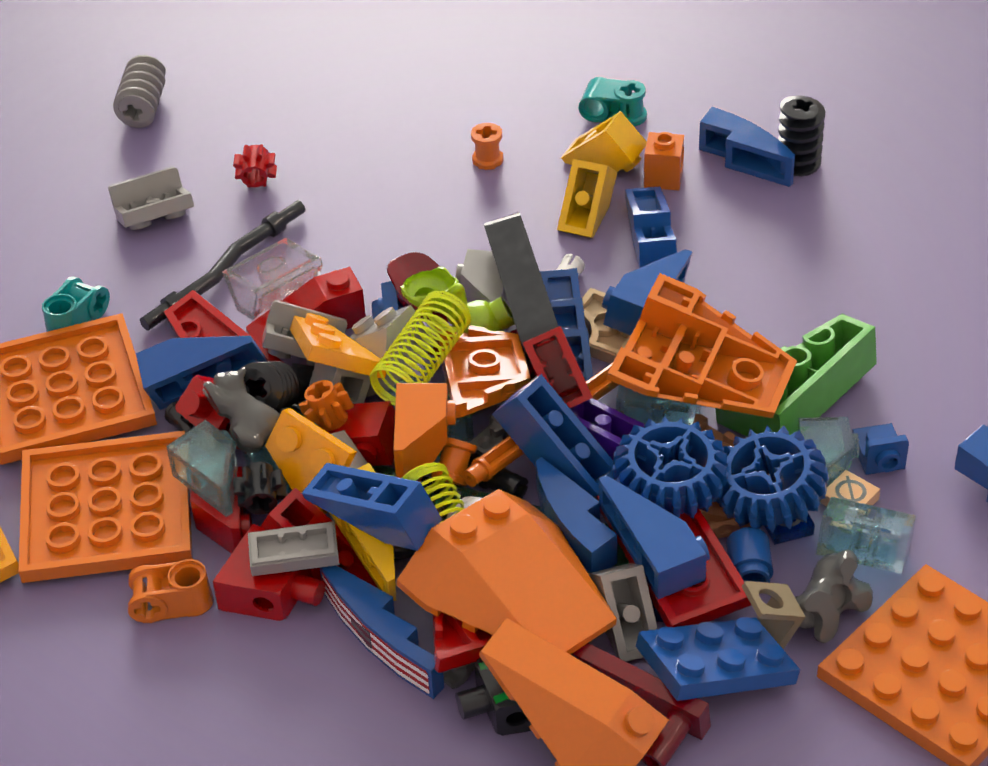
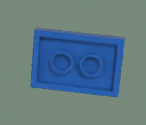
M741 617L737 620L712 623L702 622L696 625L662 627L656 630L640 631L635 646L677 701L797 684L800 668L756 617Z

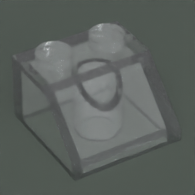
M284 238L222 271L236 309L254 321L271 308L274 300L282 301L310 279L319 276L323 263L321 257L290 239Z

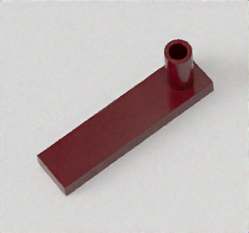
M589 643L571 654L573 657L629 688L669 719L645 756L641 759L647 766H666L687 734L702 740L711 727L709 703L699 698L677 701L661 679Z

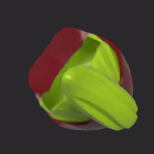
M411 252L401 255L388 263L387 273L403 308L411 305L416 311L428 293L435 290L454 294L468 308L463 285L445 267L439 266L426 254ZM433 298L429 300L438 301L449 305L457 311V313L461 316L462 320L464 321L465 316L463 312L455 304L441 298ZM429 304V307H435L450 314L458 325L461 324L459 318L451 310L438 304ZM431 310V312L434 315L441 317L449 324L455 326V324L447 316L443 315L440 312Z

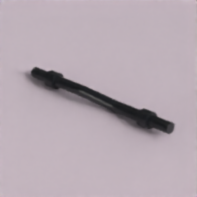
M297 200L279 213L274 211L263 218L261 225L232 243L208 273L180 292L173 291L161 299L159 306L141 317L139 320L142 327L149 331L166 319L164 311L192 290L202 295L217 285L243 253L267 237L277 236L287 228L286 224L306 211L303 203Z

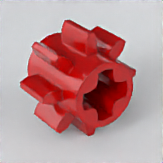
M263 144L244 145L243 155H234L235 179H241L249 188L266 187L267 177L276 178V154L269 153L263 147Z

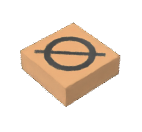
M845 470L827 487L826 498L821 499L820 503L855 523L879 500L880 488Z

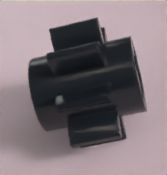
M251 463L243 467V477L233 478L234 495L238 496V506H245L253 514L262 515L270 513L277 506V499H284L287 496L286 481H283L282 470H275L269 463Z

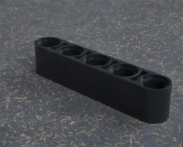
M520 212L484 223L483 225L523 346V342L558 327L525 226ZM523 346L527 362H530L528 354Z

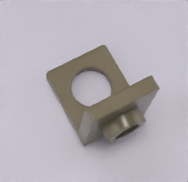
M745 581L742 588L758 616L757 619L784 649L806 617L788 584ZM763 593L771 596L767 604L761 600L759 594Z

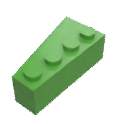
M840 314L803 335V342L797 346L781 347L780 349L796 359L797 362L773 418L715 408L717 423L747 437L750 429L759 434L765 431L767 425L772 432H778L785 426L787 431H789V435L799 430L803 433L877 364L875 326L845 314Z

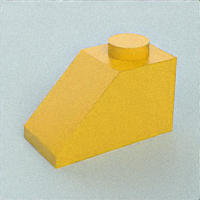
M620 111L576 138L561 159L572 165L573 159L607 165L617 172L622 169L628 172L641 161L642 158L639 154L646 147L647 141Z
M573 159L557 230L593 238L610 207L617 171L607 165Z

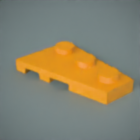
M307 313L305 318L294 315L290 331L307 360L370 376L374 367L379 363L381 358L334 326L328 324L329 320L327 318ZM382 370V373L385 378L387 373L385 370ZM378 371V372H377V378L382 379L381 376H380V373H379V371Z

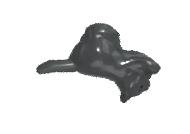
M245 367L237 371L217 373L214 376L213 383L207 381L203 384L202 392L219 416L230 420V436L237 447L247 453L259 452L263 445L267 443L280 413L247 393L244 382Z
M828 549L824 550L822 558L817 562L813 570L812 577L805 591L800 596H795L806 616L799 627L802 629L814 628L815 639L821 643H827L834 638L838 631L840 614L844 610H855L862 613L869 610L872 604L873 590L869 583L860 581L853 575L858 567V559L851 550L847 549L839 553H833Z

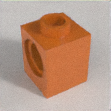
M649 132L644 153V188L661 187V189L680 191L684 169V135L669 132Z

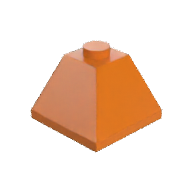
M396 383L394 429L396 477L402 478L410 470L420 465L434 462L448 441V425H456V400H448L447 383ZM423 476L417 479L416 481L420 482Z

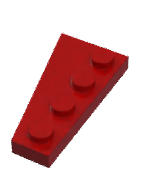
M194 290L164 311L168 323L178 338L250 336ZM253 338L267 361H281L278 357L269 354L268 349L262 347Z

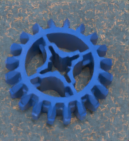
M664 416L661 423H655L648 418L644 428L633 425L630 435L622 436L620 446L616 447L614 452L612 475L617 482L678 518L680 514L685 513L693 519L697 509L708 512L712 502H719L723 489L721 482L728 479L726 467H728L729 461L727 453H724L722 441L715 440L712 430L701 431L699 421L692 425H687L683 417L678 422H669L667 417Z
M767 425L763 433L756 434L750 429L749 435L745 439L735 436L734 447L723 446L724 453H727L729 461L728 467H726L728 479L721 482L723 485L722 495L717 503L722 507L727 518H735L739 527L750 522V526L760 529L762 525H767L772 533L776 525L784 524L791 529L792 520L799 519L806 522L808 511H818L819 500L826 498V485H828L829 475L825 457L821 450H817V445L813 439L805 440L800 430L789 435V431H787L785 426L778 432H772Z

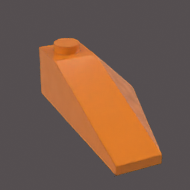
M508 618L503 621L479 653V656L508 698L516 701L531 723L529 728L537 740L542 738L557 760L554 763L556 766H636L669 721V719L629 688Z

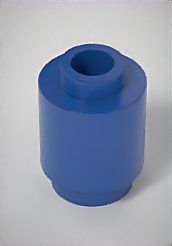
M744 527L730 534L726 541L727 554L744 582L770 583L774 571L768 535L764 531L752 527Z

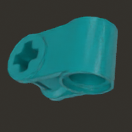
M595 77L589 81L578 106L579 113L588 121L604 122L621 111L633 126L641 125L647 119V110L643 107L646 87L643 83L635 80L625 81Z
M75 276L69 277L56 292L42 303L46 331L99 319L108 308L110 301L109 290L101 285L95 287L86 285L80 278Z

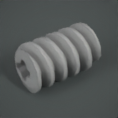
M138 55L127 62L113 102L114 112L124 124L142 128L149 126L153 122L166 82V68L158 59L148 55Z

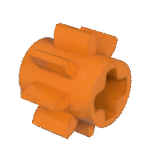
M320 380L311 384L304 393L306 401L299 403L303 416L309 421L318 424L325 431L340 428L347 421L348 414L346 410L354 407L342 383L338 382L333 385L329 380Z

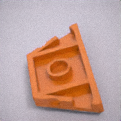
M470 325L468 333L464 332L442 363L450 400H456V418L464 417L506 401L516 391L531 381L518 334L490 331L483 327ZM439 334L444 340H448L446 336ZM437 341L439 346H444L442 342Z

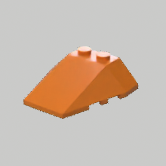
M659 273L647 296L640 319L625 348H620L607 373L606 379L647 397L773 418L797 360L757 331L752 336L734 323L736 316L725 310L722 314L705 302L706 295L697 288Z
M500 489L432 527L425 537L422 546L414 553L397 578V587L425 611L436 616L443 612L463 621L462 628L473 633L480 629L493 635L503 621L508 618L570 655L615 626L617 622L613 611L558 525L528 501Z

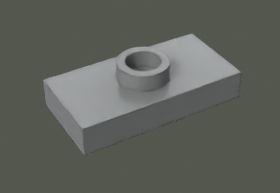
M335 521L248 533L252 576L340 565Z

